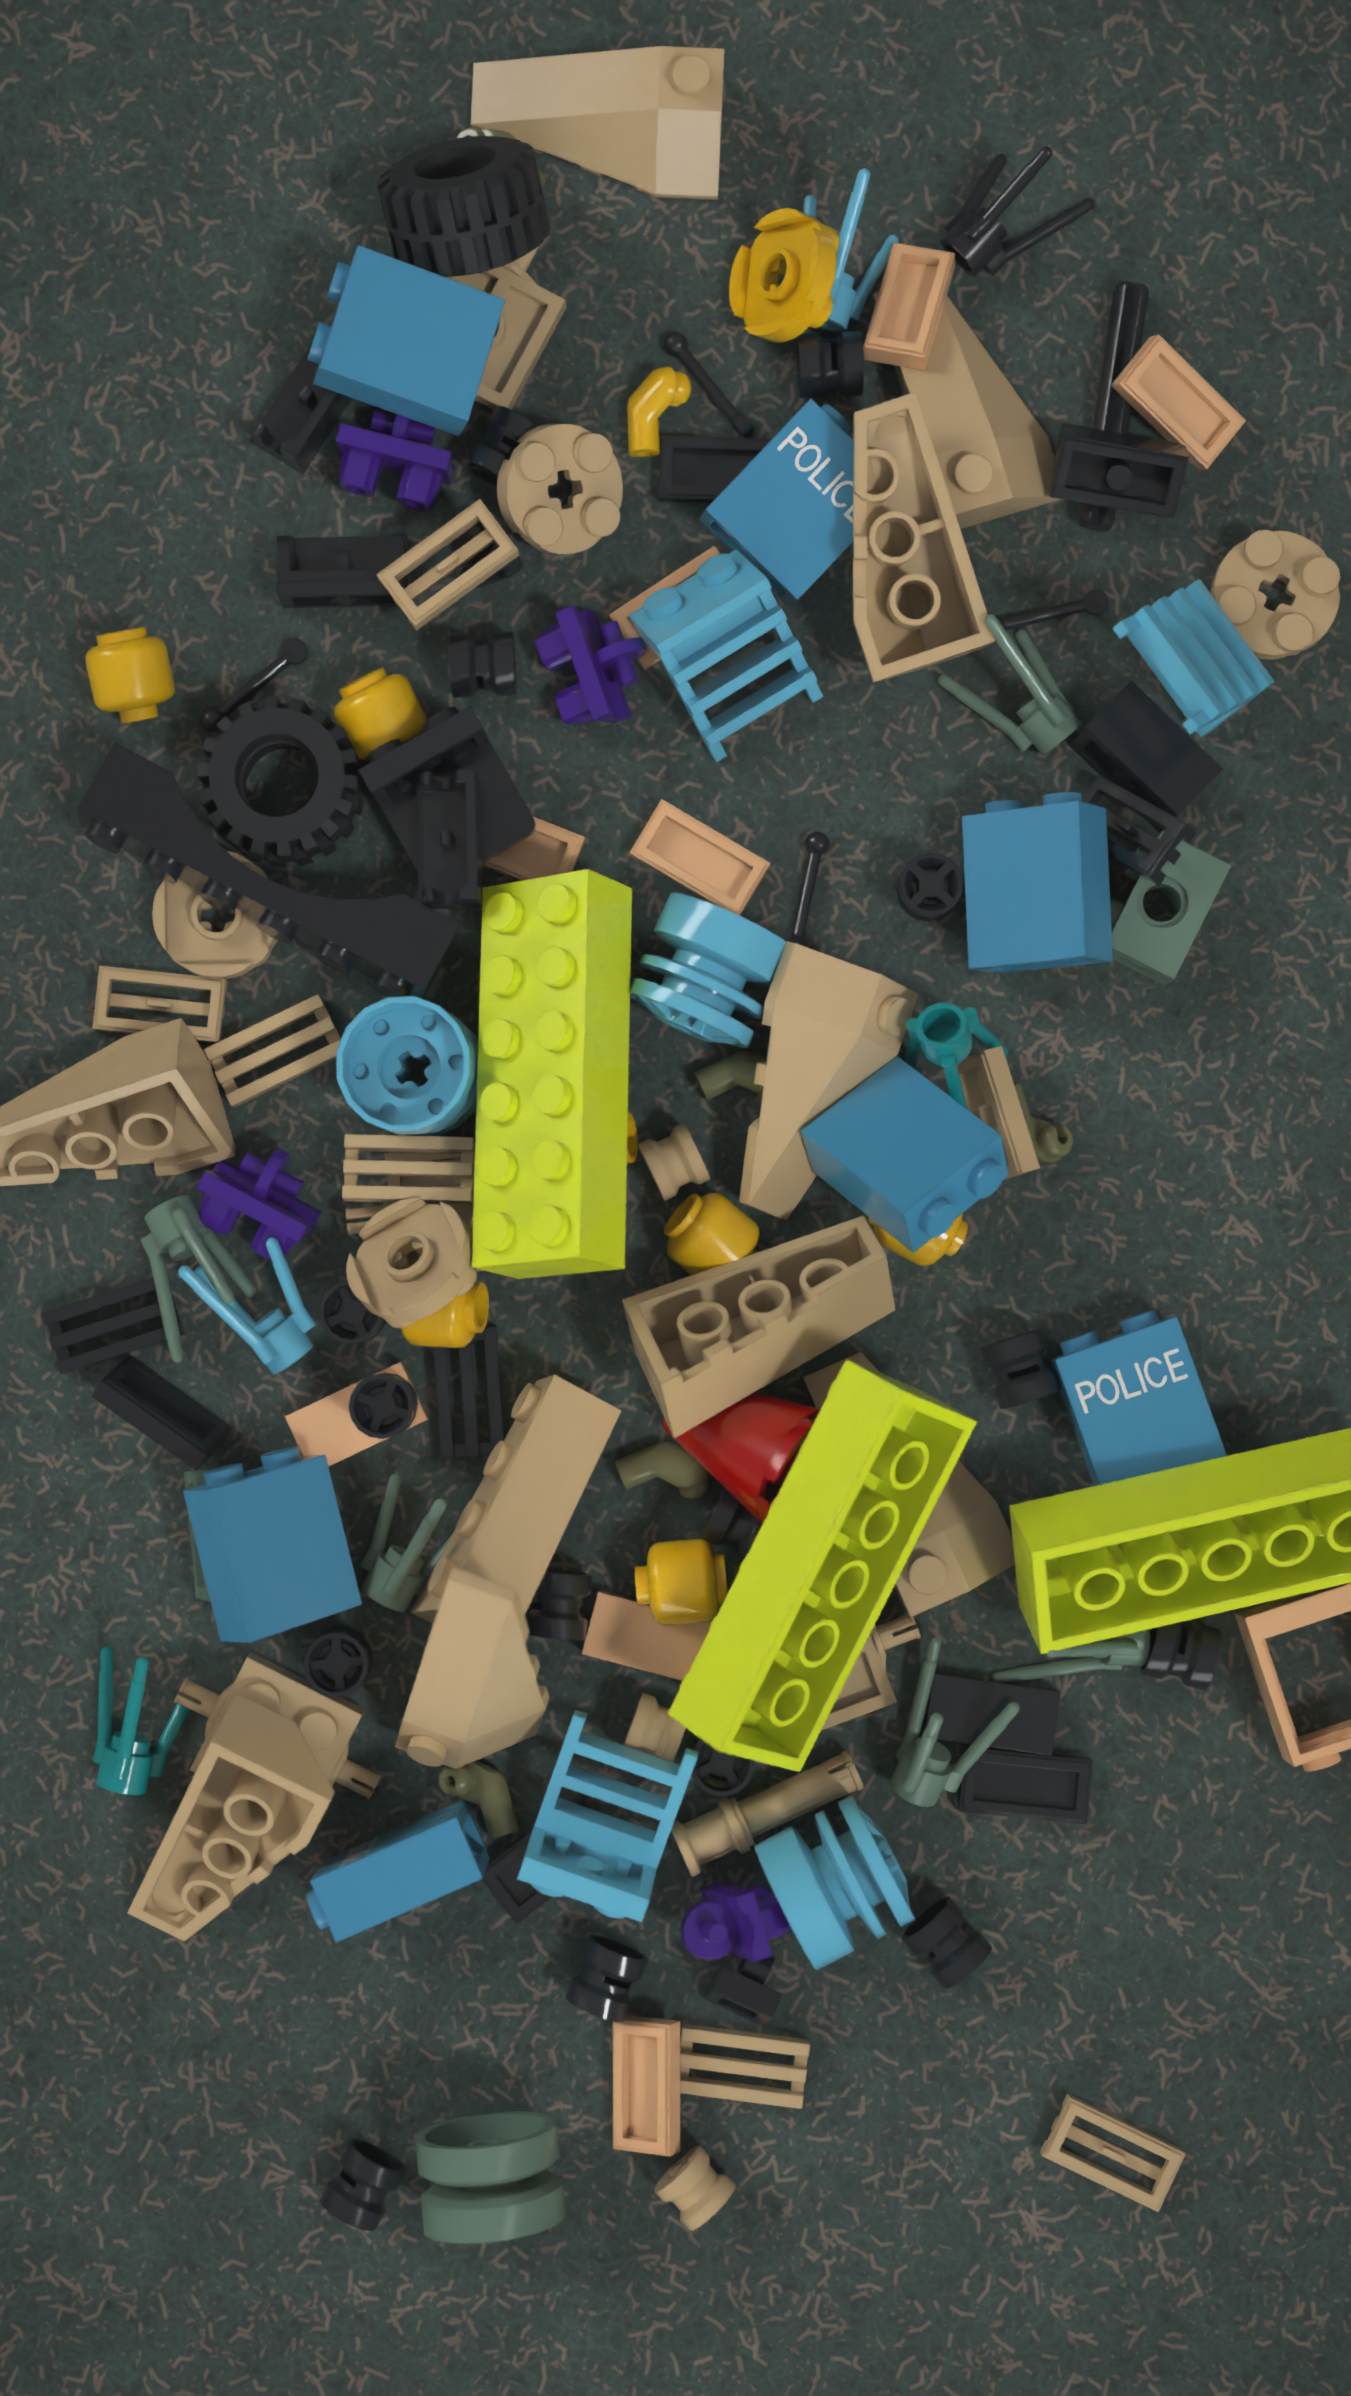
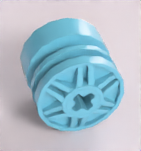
M670 893L653 931L658 938L675 949L676 952L672 959L658 955L643 954L639 961L640 966L663 981L659 985L644 979L632 978L630 981V997L647 1008L659 1021L706 1042L728 1043L748 1049L754 1032L744 1024L731 1018V1015L734 1012L753 1019L762 1018L764 1007L742 990L746 982L758 986H771L786 941L764 927L719 906L685 894Z
M416 996L388 997L364 1008L345 1028L336 1052L337 1081L347 1104L366 1122L400 1136H444L460 1129L476 1112L478 1038L460 1019L441 1006ZM414 1058L425 1064L431 1062L424 1070L428 1081L422 1086L411 1080L405 1081L412 1074L408 1063Z
M853 1795L838 1802L850 1830L837 1835L824 1810L815 1814L816 1825L822 1841L821 1845L810 1849L801 1835L792 1826L754 1845L759 1861L778 1902L805 1954L816 1970L854 1951L853 1939L847 1923L853 1917L859 1915L877 1939L886 1935L885 1929L874 1908L880 1903L887 1901L901 1927L915 1920L909 1906L907 1880L878 1823L873 1821L859 1808Z

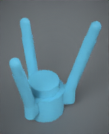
M866 168L860 169L857 174L839 234V247L836 253V273L830 293L833 300L832 311L828 320L819 327L835 333L845 332L849 321L860 322L865 302L887 266L893 243L899 242L897 236H888L856 291L852 289L855 279L845 273L844 269L870 179V171ZM808 195L805 198L803 213L816 218L817 201L813 195Z
M268 1238L266 1247L291 1314L287 1316L278 1307L256 1322L236 1299L231 1304H225L200 1265L194 1271L188 1266H181L178 1270L179 1276L254 1350L273 1375L292 1365L313 1348L314 1344L306 1332L317 1323L303 1305L288 1263L276 1238Z

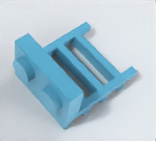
M737 549L729 554H719L706 560L698 568L697 574L676 587H667L654 592L644 601L643 607L628 615L639 636L660 658L708 751L716 762L727 756L720 743L721 740L804 690L812 703L823 697L817 684L818 680L801 652L800 643L793 636L786 622L787 617L783 609L777 604L770 590L772 587L767 577ZM774 629L778 637L776 640L695 690H692L688 680L769 630ZM789 659L793 667L792 670L711 720H708L704 713L705 710Z
M1200 579L1194 581L1186 589L1183 587L1178 589L1168 598L1166 596L1160 598L1152 606L1146 605L1134 615L1122 620L1113 628L1120 639L1125 636L1129 638L1188 720L1183 723V726L1189 734L1197 732L1200 737H1203L1210 733L1275 682Z
M575 1709L532 1829L517 1879L530 1883L537 1891L552 1897L567 1896L593 1905L597 1911L608 1917H628L642 1922L650 1902L658 1864L699 1752L686 1748L679 1765L582 1731L587 1713ZM576 1753L671 1786L672 1789L669 1797L666 1798L571 1765L573 1754ZM565 1787L660 1820L657 1830L653 1831L558 1798L561 1788Z

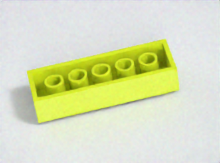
M589 869L484 887L482 890L472 1268L516 1279L625 1269L632 888Z
M846 1359L837 1378L831 1384L828 1396L808 1436L802 1442L798 1455L777 1497L771 1503L768 1515L748 1555L742 1561L736 1579L718 1614L712 1620L709 1632L689 1672L683 1678L679 1692L667 1714L720 1752L800 1772L977 1421L920 1389Z
M1351 1428L1009 1505L1019 1607L1040 1654L1048 1653L1050 1650L1058 1651L1351 1583Z

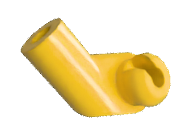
M671 367L655 369L630 396L627 403L629 456L652 457L660 454L658 418L670 405L677 407L682 403H686L689 399L691 382L685 373L675 372Z

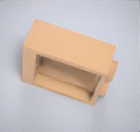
M1351 1583L1277 1599L1234 1612L1282 1759L1293 1767L1302 1765L1306 1772L1324 1769L1341 1761L1339 1752L1351 1749V1720L1298 1737L1265 1639L1351 1611Z

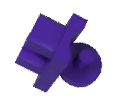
M375 411L373 414L371 429L392 434V436L340 423L336 443L342 456L339 481L342 490L365 497H374L381 469L386 468L403 473L397 494L399 504L407 508L427 513L431 512L441 492L442 484L451 485L456 466L451 464V451L412 442L411 440L432 445L437 428L398 414L395 416Z
M571 605L555 612L559 623L536 637L535 644L541 661L548 670L557 671L570 664H574L580 683L556 693V703L563 722L575 726L596 721L616 724L631 718L632 714L622 687L633 685L639 681L632 662L647 653L644 640L637 637L624 640L618 621H612L600 626L596 612L593 610L578 612L577 607Z
M278 1148L273 1153L268 1162L249 1152L243 1158L240 1167L225 1160L219 1161L211 1171L207 1169L203 1173L196 1188L205 1193L202 1198L199 1216L207 1228L217 1233L228 1235L234 1229L241 1213L261 1222L250 1247L255 1253L270 1261L272 1260L266 1247L268 1238L274 1237L278 1240L285 1258L294 1245L313 1230L322 1211L297 1199L304 1181L285 1172L291 1154L281 1148Z
M723 1883L700 1888L703 1900L706 1902H699L689 1908L683 1916L680 1926L681 1940L686 1950L693 1956L705 1960L720 1959L726 1954H731L755 1962L772 1956L768 1942L769 1939L793 1931L774 1891L768 1893L765 1886L761 1885L743 1889Z

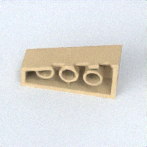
M864 1215L622 1300L635 1354L673 1438L692 1429L896 1310L887 1256Z
M556 1375L537 1380L535 1385L528 1383L513 1406L511 1417L515 1421L504 1441L501 1440L491 1452L484 1467L483 1474L485 1476L473 1498L464 1508L454 1533L410 1613L434 1624L452 1567L517 1590L525 1616L621 1410Z

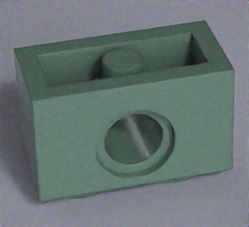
M1162 831L1156 838L1160 840L1165 832ZM1182 840L1176 847V850L1181 853L1176 863L1173 865L1167 861L1161 869L1167 876L1160 886L1126 867L1123 875L1132 879L1133 882L1123 902L1115 898L1110 900L1113 960L1165 986L1175 979L1232 866ZM1140 845L1137 846L1134 854L1145 860L1151 853V851ZM1159 891L1171 900L1173 914L1169 921L1158 922L1147 916L1143 908V897L1146 892Z

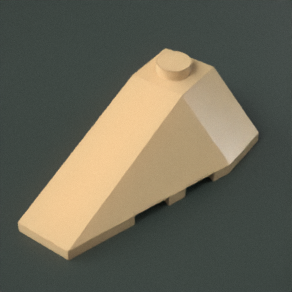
M655 46L474 63L471 127H476L480 130L508 132L517 140H520V142L531 145L535 152L540 154L545 152L577 164L581 166V169L598 176L601 174L635 186L636 190L654 197L718 200L724 49Z

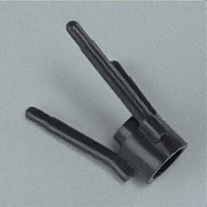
M1043 147L987 209L980 208L978 210L1007 162L1005 155L998 154L979 180L960 212L944 227L947 234L941 239V245L945 251L955 253V262L968 275L975 277L985 268L990 275L994 276L1009 260L1076 221L1077 218L1094 208L1095 202L1093 199H1084L1005 247L1002 246L1001 241L1007 236V231L998 220V217L1051 158L1053 151L1050 147Z

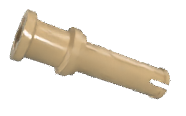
M845 1750L836 1757L741 1801L736 1802L734 1797L728 1799L726 1796L718 1800V1808L684 1824L675 1820L671 1831L691 1876L694 1877L700 1874L702 1865L734 1850H738L741 1854L750 1851V1846L755 1845L753 1838L851 1792L864 1789L854 1763H851L852 1759L848 1751Z

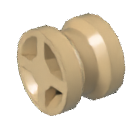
M684 1122L672 1127L670 1135L658 1142L647 1139L638 1144L664 1201L676 1196L679 1187L689 1182L700 1185L711 1179Z
M642 1692L623 1745L673 1762L686 1727L667 1714L669 1708L658 1705L655 1696Z
M701 2145L690 2149L661 2177L654 2188L655 2194L663 2202H673L680 2210V2221L689 2231L697 2229L718 2212L736 2188L735 2182L727 2174H717L709 2165L710 2156Z

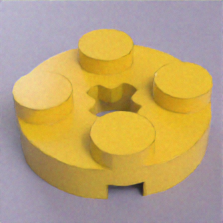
M791 208L775 210L764 216L754 226L755 229L762 232L755 239L752 247L749 248L741 245L734 259L730 274L729 300L734 315L744 319L746 324L744 329L747 332L765 340L780 343L798 337L808 327L819 328L828 320L833 307L830 293L836 273V253L839 247V236L833 228L822 224L808 214ZM785 274L782 283L778 286L779 276Z

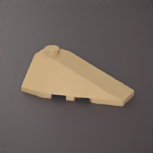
M879 292L873 294L875 305ZM947 296L926 371L895 365L894 368L903 396L913 392L917 393L960 529L1060 499L1049 497L1055 458L1047 434Z
M916 392L854 413L853 623L872 682L875 683L988 647L996 640L985 624V618L988 616Z
M786 941L764 1003L762 1024L771 1026L767 1062H757L754 1084L763 1086L760 1117L748 1127L739 1197L740 1203L779 1219L788 1220L817 1176L811 1170L801 1130L898 1055L905 1032L907 1031L906 1023L912 1018L919 994L882 974Z
M182 1018L125 1036L0 1106V1186L53 1183L58 1178L60 1169L69 1168L95 1169L97 1180L118 1179V1165L154 1163L156 1176L179 1175L235 1156L236 1147L211 1062Z
M862 1352L846 1358L879 1372ZM846 1359L803 1377L816 1408H822L828 1396L829 1388L837 1378ZM959 1460L894 1585L902 1605L910 1617L969 1592L1015 1565L1013 1538L996 1500Z
M452 1567L395 1745L396 1748L406 1751L413 1760L427 1766L438 1767L443 1764L457 1769L537 1735L550 1697L547 1687L538 1685L536 1679L540 1669L537 1655L529 1654L525 1644L529 1635V1629L517 1590Z
M238 1693L236 1694L210 1742L127 1912L128 1914L185 1942L227 1909L234 1897L253 1882L256 1884L260 1883L270 1875L274 1865L288 1854L292 1853L295 1855L308 1845L335 1792L295 1721Z

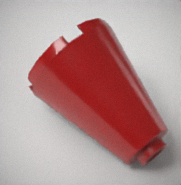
M754 1392L676 1438H673L665 1418L663 1425L665 1431L763 1524L771 1503L777 1497L798 1455L799 1448L808 1436L821 1409Z

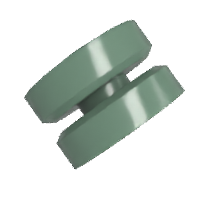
M525 2111L464 2116L429 2126L415 2135L419 2176L434 2182L431 2187L421 2194L425 2236L435 2241L456 2244L512 2240L540 2233L558 2225L566 2217L561 2177L546 2170L560 2158L557 2123L554 2117L543 2113Z

